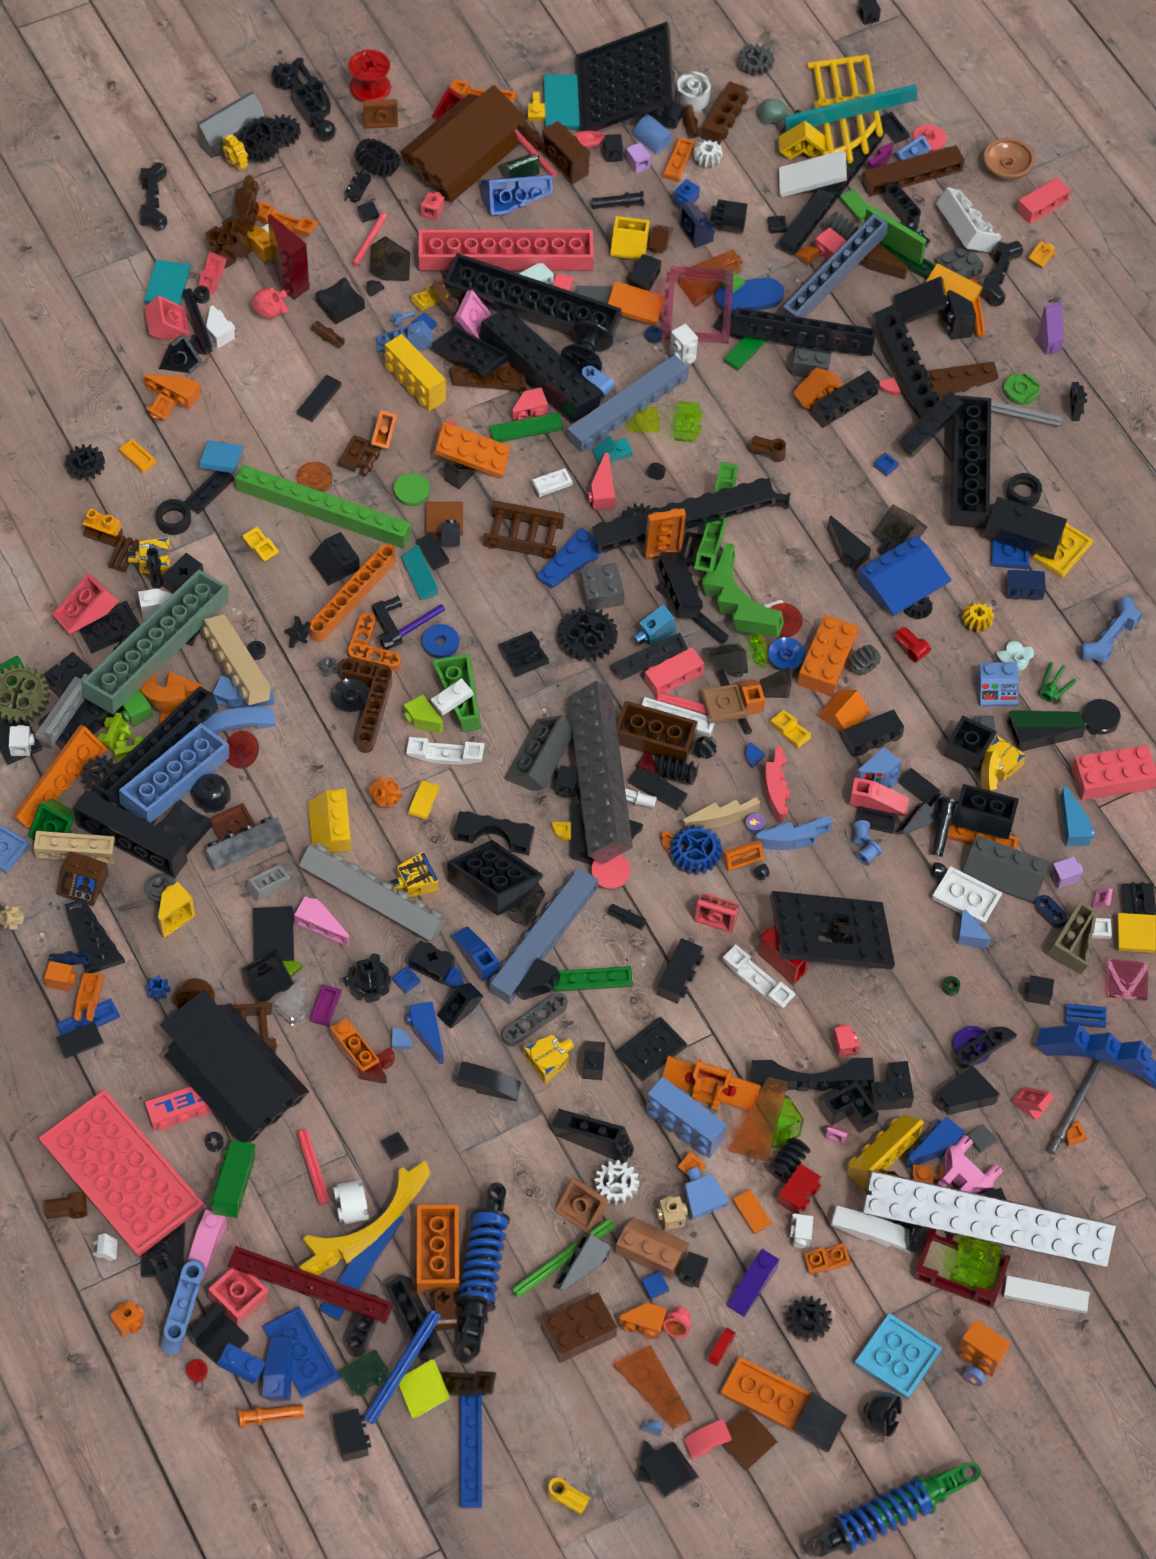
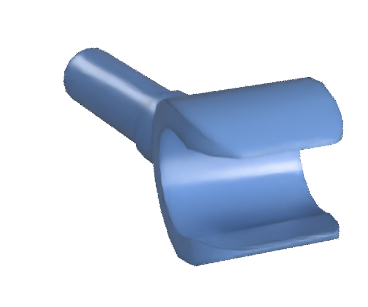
M396 311L391 321L395 320L394 324L400 325L402 319L415 316V312L402 314Z

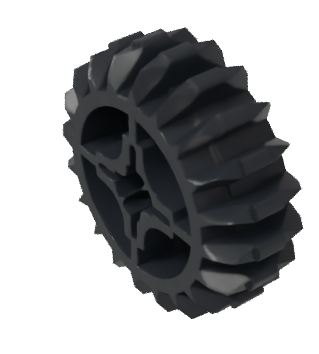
M260 116L259 119L254 118V122L249 121L248 127L244 126L245 132H241L243 137L239 140L244 145L248 159L257 163H264V161L269 162L270 157L275 158V153H280L278 149L283 147L281 142L285 141L282 137L284 133L281 130V126L275 120Z
M367 138L359 142L356 147L355 161L358 162L359 166L363 167V170H367L368 173L371 172L374 175H379V177H388L397 171L400 158L396 150L392 149V146H388L386 143L380 140L377 141L374 138L372 140Z

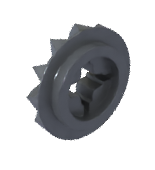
M163 873L149 878L145 886L149 899L155 900L157 903L161 901L162 892L159 894L157 888H160L163 883L165 889L169 885H174L176 883L174 878Z

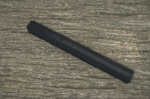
M191 288L184 289L183 296L203 352L206 354L208 352L211 353L213 351L212 344Z
M663 582L659 583L658 591L669 599ZM702 612L699 613L698 618H691L721 644L728 640V634Z

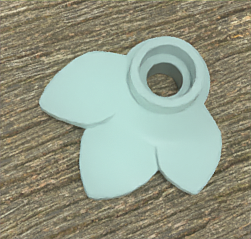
M1017 641L1008 642L1007 650L996 652L998 659L1003 663L1017 662L1018 670H1024L1029 664V659L1034 656L1032 647L1023 648L1022 644Z

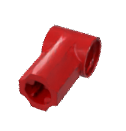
M901 627L894 635L893 639L906 650L910 660L915 663L931 652L929 643L924 639L919 640L906 627Z

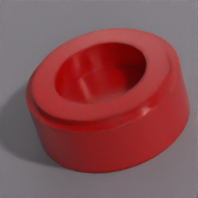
M200 1359L189 1362L186 1368L187 1376L193 1382L203 1381L208 1375L206 1363Z

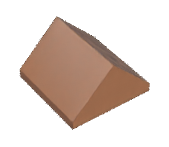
M573 1177L555 1212L588 1233L606 1213L608 1199Z

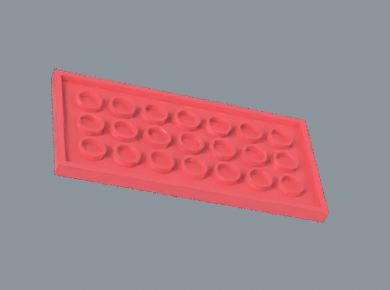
M105 1089L38 1138L40 1143L80 1190L86 1194V1197L138 1257L205 1207L202 1200Z

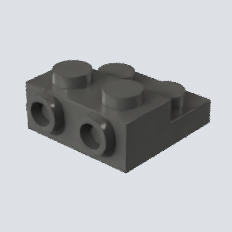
M963 245L936 257L934 260L935 264L938 263L967 279L980 275L984 263L975 252L970 253Z

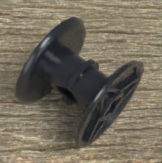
M589 320L578 321L572 326V334L577 344L565 346L561 351V356L581 374L586 366H593L601 371L602 361L595 351L610 349L613 345V337L605 327Z

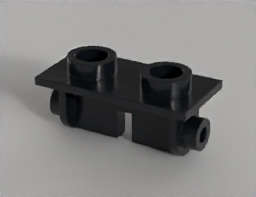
M363 168L360 173L356 171L352 178V181H354L353 185L349 184L345 190L347 194L344 199L345 201L349 197L353 203L359 202L365 192L364 190H366L371 182V176L364 174Z

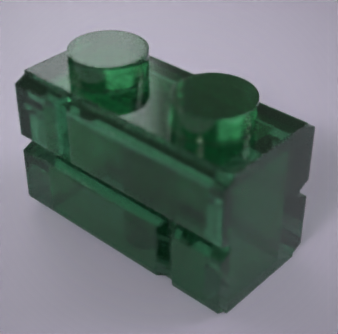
M375 1349L339 1370V1376L350 1396L353 1397L355 1395H364L369 1390L368 1388L374 1384L376 1386L383 1384L387 1380L386 1377L389 1376V1371Z

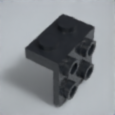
M219 1303L215 1307H210L206 1311L205 1317L200 1322H195L189 1330L191 1343L215 1364H217L228 1343H231V1346L235 1345V1348L241 1349L249 1341V1336L226 1316L225 1308Z

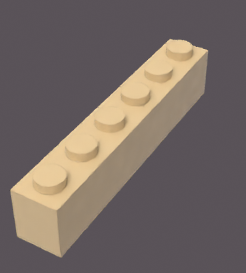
M225 614L204 619V624L201 628L202 635L208 640L210 649L214 650L218 661L223 664L226 674L230 675L232 683L238 688L241 698L245 699L248 705L269 700L270 684Z

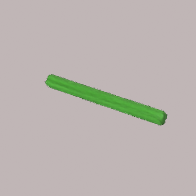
M606 1219L588 1233L601 1239L614 1229V1224L610 1219ZM580 1239L513 1286V1294L517 1298L521 1297L565 1265Z

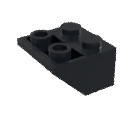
M947 290L945 298L947 307L941 310L942 319L946 321V333H949L951 340L972 337L976 318L972 301L952 290Z

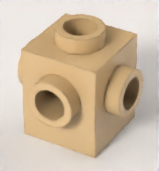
M667 1196L660 1200L659 1208H656L658 1220L663 1222L664 1230L685 1227L687 1207L685 1203L681 1202L680 1196Z

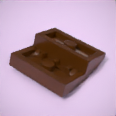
M745 1409L727 1426L731 1441L721 1445L728 1454L734 1456L744 1470H748L778 1441L748 1409Z

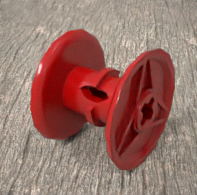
M369 49L357 52L351 57L349 71L354 78L350 83V92L357 100L361 102L384 100L389 95L391 82L386 75L391 66L390 60L385 54Z

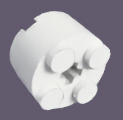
M691 72L688 75L685 73L680 76L677 82V103L683 107L685 106V108L686 105H692L695 113L701 112L710 101L711 83L708 81V77L700 72Z
M362 1179L339 1183L337 1187H334L336 1203L340 1202L341 1205L340 1208H337L339 1222H344V1225L369 1220V1215H364L367 1214V1204L364 1188L360 1186L362 1185Z

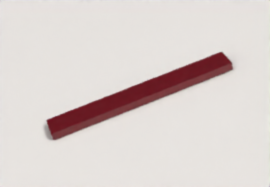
M235 1246L228 1263L229 1268L383 1324L387 1323L393 1307V1303L238 1246Z

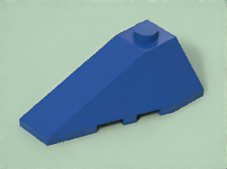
M552 175L481 180L482 198L490 215L508 214L519 207H523L534 200L553 193Z

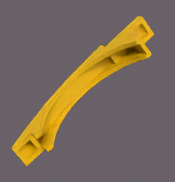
M424 1160L409 1172L404 1167L399 1170V1182L393 1201L387 1210L368 1227L342 1237L322 1238L310 1235L303 1238L304 1244L313 1257L299 1268L320 1276L328 1268L335 1266L341 1259L346 1264L374 1243L401 1216L431 1174L427 1162Z

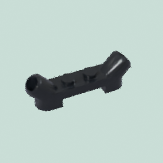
M156 162L150 168H141L142 189H148V204L141 205L142 226L151 225L158 231L163 230L167 226V217L156 209L159 208V198H156V195H159V184L157 183L167 176V169L160 162Z
M999 241L993 261L997 262L998 265L993 278L985 277L982 285L983 289L980 292V296L988 298L993 306H1000L1005 301L1006 295L999 284L1002 285L1004 282L1005 274L1003 273L1008 271L1010 265L1008 261L1021 257L1023 253V246L1019 241L1008 244Z

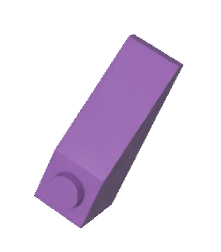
M1061 302L1045 306L1036 340L1045 355L1057 353L1062 349L1064 330Z

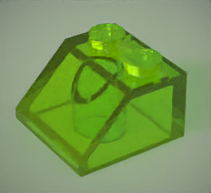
M962 1235L952 1264L949 1280L978 1289L979 1286L990 1291L996 1278L1002 1246Z

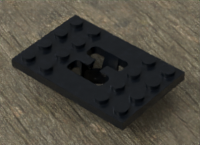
M780 891L771 892L770 900L780 959L882 969L894 968L895 962L883 902ZM814 916L821 917L820 921L817 922ZM836 918L846 921L847 925L838 924L837 929L833 927ZM825 936L830 940L832 939V942L820 941L818 937ZM848 938L850 944L843 943L844 939Z

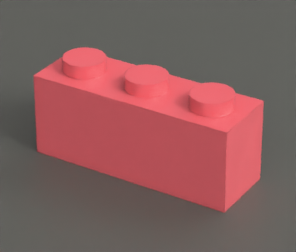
M1058 177L1052 181L1049 180L1042 187L1034 189L1032 193L1022 196L1018 201L1017 212L1031 224L1068 202L1071 189Z
M693 647L672 658L664 660L657 666L649 667L645 671L644 682L657 698L659 692L667 693L703 674L705 663Z

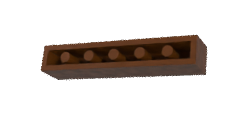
M957 145L946 147L905 160L884 164L880 167L863 171L861 183L868 196L872 197L885 193L886 186L890 183H896L901 188L961 172L963 171L965 159Z

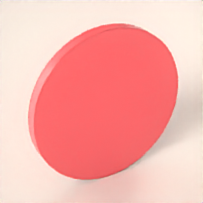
M921 125L913 133V140L924 135L931 147V150L928 152L940 150L946 143L945 132L935 125Z
M619 855L605 864L594 860L591 873L592 876L598 879L599 886L606 889H616L628 881L630 865L623 855Z

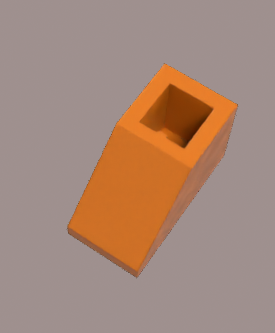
M755 679L736 682L739 685L747 715L764 712L765 697L761 684Z
M647 1302L622 1314L619 1319V1326L627 1332L636 1331L642 1333L646 1338L659 1339L663 1322L667 1315V1309Z

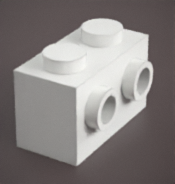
M686 323L671 331L669 353L671 357L676 355L687 365L696 360L698 337Z

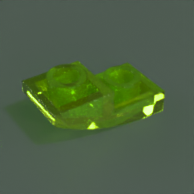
M751 633L749 640L754 647L752 657L754 662L759 664L763 670L766 668L767 663L766 642L763 635Z

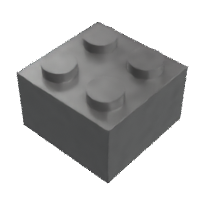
M617 563L580 569V584L589 611H592L594 607L598 610L624 605L625 592Z

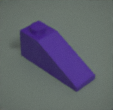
M761 1249L728 1302L727 1307L745 1317L778 1269L780 1259Z

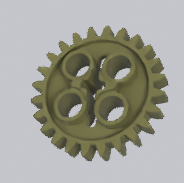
M21 664L18 665L17 669L11 665V670L9 671L7 668H4L5 673H0V715L2 721L8 718V722L11 724L15 719L17 725H19L22 719L26 724L29 717L34 721L33 715L41 716L39 710H46L43 704H49L46 697L51 696V694L47 691L50 687L46 684L48 682L46 677H43L41 671L37 673L35 667L30 670L28 664L24 669ZM17 681L15 685L9 686L10 682ZM30 685H35L32 690H27ZM6 698H11L8 703H3ZM29 702L27 707H21L23 703Z

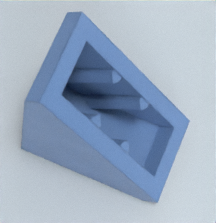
M966 909L963 910L960 918L957 944L985 949L988 947L991 937Z

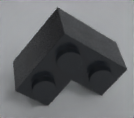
M908 1061L890 1062L887 1064L885 1071L886 1081L870 1084L869 1100L877 1111L911 1108L914 1100Z
M858 1082L823 1099L821 1111L831 1126L849 1117L859 1133L875 1125L879 1113Z

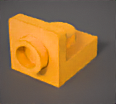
M1040 241L1028 258L1041 268H1044L1051 257L1056 256L1055 247L1048 242L1045 244Z

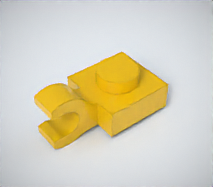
M533 92V103H528V121H545V103H540V92Z

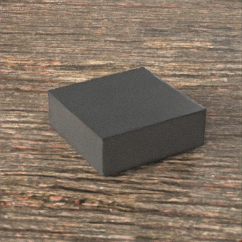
M984 1124L968 1135V1140H972L973 1146L979 1153L996 1142V1138Z

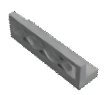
M84 674L81 679L73 678L36 732V739L51 746L54 745L85 699L82 697V681L88 676L87 674Z

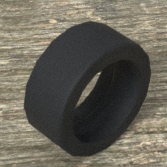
M1016 474L1008 483L1006 490L1007 498L1010 501L1033 507L1041 497L1042 484L1032 474ZM1020 484L1027 485L1035 491V494L1023 497L1014 491V487Z
M178 499L163 501L156 509L158 528L163 533L169 535L184 533L191 524V513L188 505ZM170 511H179L184 514V518L177 523H168L163 520V516Z

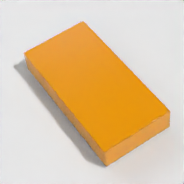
M134 439L129 440L119 448V453L142 473H145L157 464L156 459Z

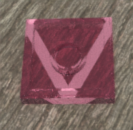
M1108 959L1107 997L1147 1001L1148 962Z

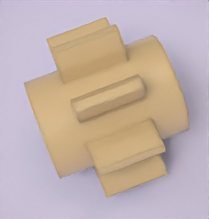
M13 905L5 906V910L0 912V924L4 925V929L17 930V925L23 923L24 915L19 910V907H14Z

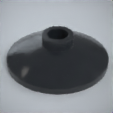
M358 679L342 680L333 688V703L336 707L346 712L359 711L365 707L369 689L364 682Z

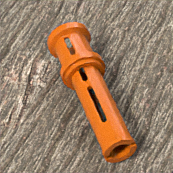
M303 1404L262 1409L259 1406L256 1409L244 1411L238 1409L240 1428H244L246 1425L257 1424L262 1426L264 1422L304 1418Z

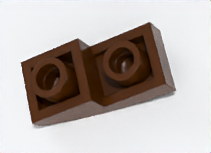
M435 280L430 286L431 292L440 307L452 317L458 310V307L452 299L445 297L449 292L447 287Z

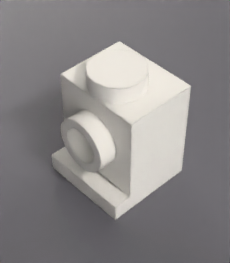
M793 1214L790 1237L794 1238V1247H810L814 1216Z

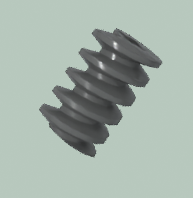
M838 211L832 213L825 223L826 230L830 227L845 240H848L859 229L858 226L853 227V222L848 223L849 219H844L843 214L838 215Z

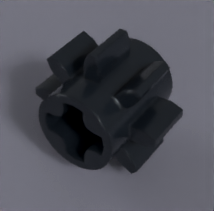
M705 735L701 736L694 743V752L698 758L709 759L717 752V742L712 736L710 738Z

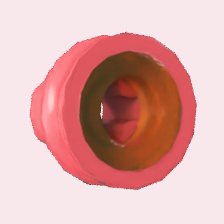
M681 1306L675 1307L673 1312L665 1317L663 1322L664 1330L673 1337H686L691 1328L689 1320L691 1316L690 1311Z

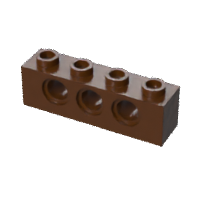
M731 81L728 82L702 126L701 139L711 140V142L717 141V144L720 145L722 140L727 138L729 128H733L736 116H740L742 106L746 105L748 101L747 87Z

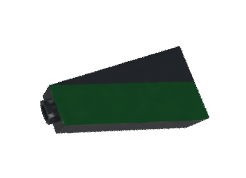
M1011 710L1008 712L1006 719L1017 749L1021 752L1081 738L1087 728L1086 721L1081 717L1080 712Z

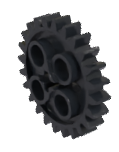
M586 606L585 611H582L580 607H578V612L572 609L571 615L566 613L565 619L561 618V624H558V644H561L562 650L566 649V655L572 653V659L576 656H579V661L583 657L586 658L587 662H589L590 658L596 661L597 656L603 659L604 653L609 655L610 649L614 650V644H617L618 631H616L617 625L614 624V619H609L608 613L602 615V609L596 612V607L592 611H589L588 606Z

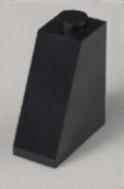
M972 1065L936 1093L934 1101L939 1110L950 1115L994 1105L997 1103L1000 1094Z

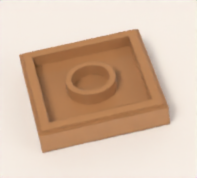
M738 684L701 690L710 723L747 718L748 713Z

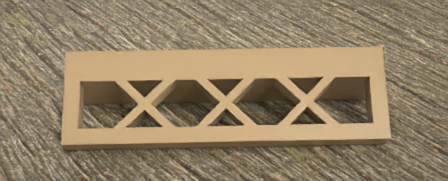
M36 831L34 852L36 859L66 861L71 851L107 864H114L115 836Z

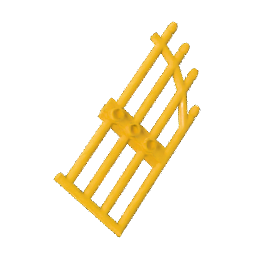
M868 54L807 62L808 69H814L819 100L814 101L815 109L876 94ZM863 62L869 94L860 95L858 93L853 63ZM847 64L852 96H842L837 65ZM830 66L835 98L833 99L825 98L821 67ZM879 110L872 112L874 121L866 130L863 115L856 116L859 137L850 142L846 118L840 119L844 146L835 149L830 123H824L823 128L827 151H823V155L844 150L846 160L850 164L853 162L852 149L860 144L862 152L868 154L867 138L875 129L878 137L883 135Z

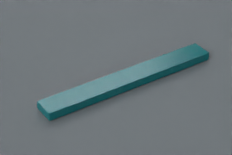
M916 84L788 115L785 116V129L788 131L803 121L816 126L917 101Z

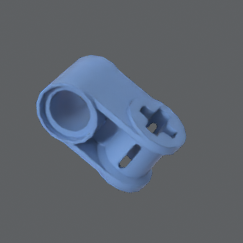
M586 366L583 368L582 375L603 393L601 399L605 398L615 387L613 379L595 367Z

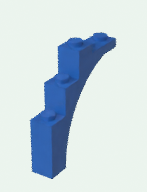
M1080 1024L1040 1029L1036 1046L1047 1056L1071 1055L1107 1062L1140 1076L1156 1089V1061L1151 1057L1152 1050L1142 1041L1121 1043L1110 1032L1090 1035Z

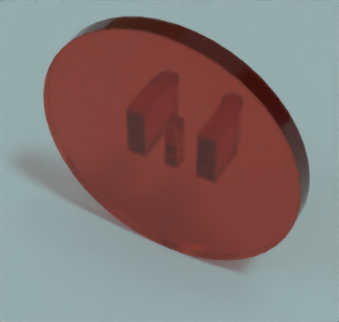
M778 603L770 607L771 609L782 611L784 624L779 634L780 637H791L799 632L803 619L800 611L795 606L788 603Z
M248 731L235 732L228 738L229 758L226 761L232 767L244 769L252 765L259 753L257 738Z

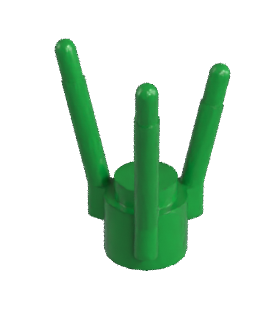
M1050 662L1042 686L1039 689V695L1043 700L1047 702L1057 701L1065 691L1076 683V679H1074L1058 692L1056 682L1065 669V665L1061 666L1053 681L1047 684L1053 667V662Z

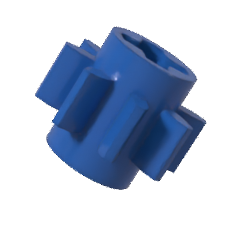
M160 975L153 979L149 978L150 985H145L146 991H149L147 993L148 998L153 997L156 999V1002L163 998L167 999L166 992H171L170 986H168V979L163 980L160 978Z

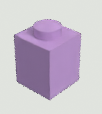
M640 142L626 148L625 160L636 174L650 168L651 155Z
M1075 857L1053 863L1050 873L1059 889L1078 883L1083 874L1081 864L1077 863Z

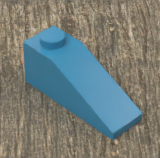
M1063 786L1060 800L1066 846H1089L1091 839H1094V827H1091L1089 817L1068 787Z

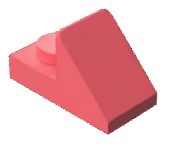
M1022 1087L1011 1102L1027 1115L1037 1120L1054 1097L1049 1091Z

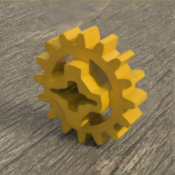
M233 134L223 137V151L228 163L234 165V168H237L238 171L248 168V155L243 143L239 142Z

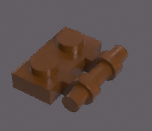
M353 435L338 461V466L353 472L356 471L357 467L362 468L360 474L365 477L373 469V463L375 460H378L382 448L377 446L374 449L370 448L369 440ZM364 455L369 456L367 461L363 460Z

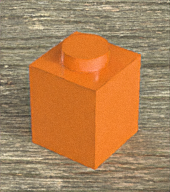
M49 961L44 981L48 988L69 992L71 985H75L77 974L74 972L73 965Z

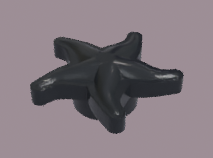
M298 616L294 617L293 627L284 631V633L291 635L290 648H294L298 641L308 643L306 638L311 623L306 622L302 624Z

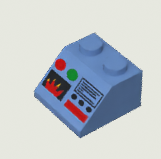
M1017 662L979 663L977 683L980 706H1017L1019 686Z
M884 747L858 769L856 778L872 780L887 788H893L898 782L897 778L900 773L901 761Z

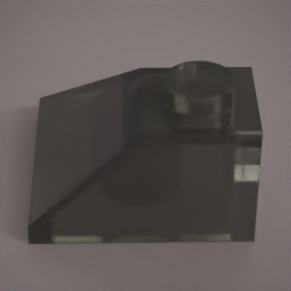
M892 505L872 534L882 543L890 536L899 544H902L915 535L920 538L928 527L914 515L896 505Z
M739 643L702 648V652L707 658L728 675L741 677L744 673H748L746 650Z

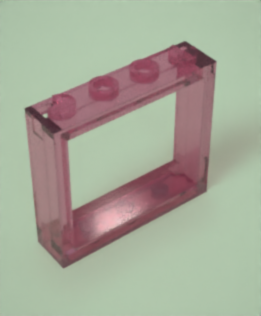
M671 266L670 272H667L666 275L669 289H665V299H668V306L664 305L663 316H667L666 323L663 322L662 333H666L665 339H671L675 277L726 281L722 335L695 333V335L698 337V342L728 344L734 271Z

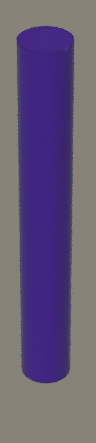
M440 604L398 630L401 637L445 611V607Z

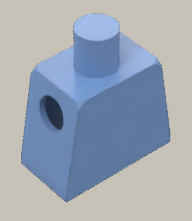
M698 1167L687 1171L691 1182L684 1185L683 1192L690 1220L717 1211L728 1205V1198L712 1174L702 1177Z

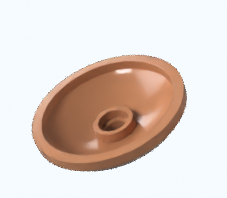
M999 138L992 141L986 147L984 163L993 174L999 177L1017 179L1027 175L1033 169L1035 155L1030 146L1021 140Z

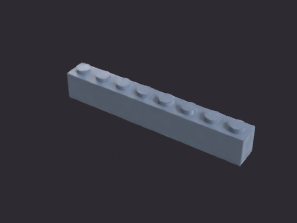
M874 213L783 306V314L806 318L887 235V222Z
M673 355L567 428V439L580 452L591 448L598 440L604 439L608 433L617 430L621 424L630 421L637 413L644 411L653 402L659 401L663 395L672 392L679 384L685 383L688 379L689 367L676 355Z
M580 868L575 873L572 872L565 887H560L555 900L547 904L545 913L537 917L532 930H528L523 936L522 943L514 947L509 960L505 959L499 973H495L489 981L490 993L511 1004L518 994L517 988L535 959L544 960L596 892L598 889L597 878Z

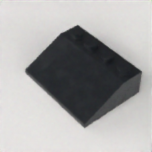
M494 840L447 861L448 881L497 916L514 908L543 878L541 872Z

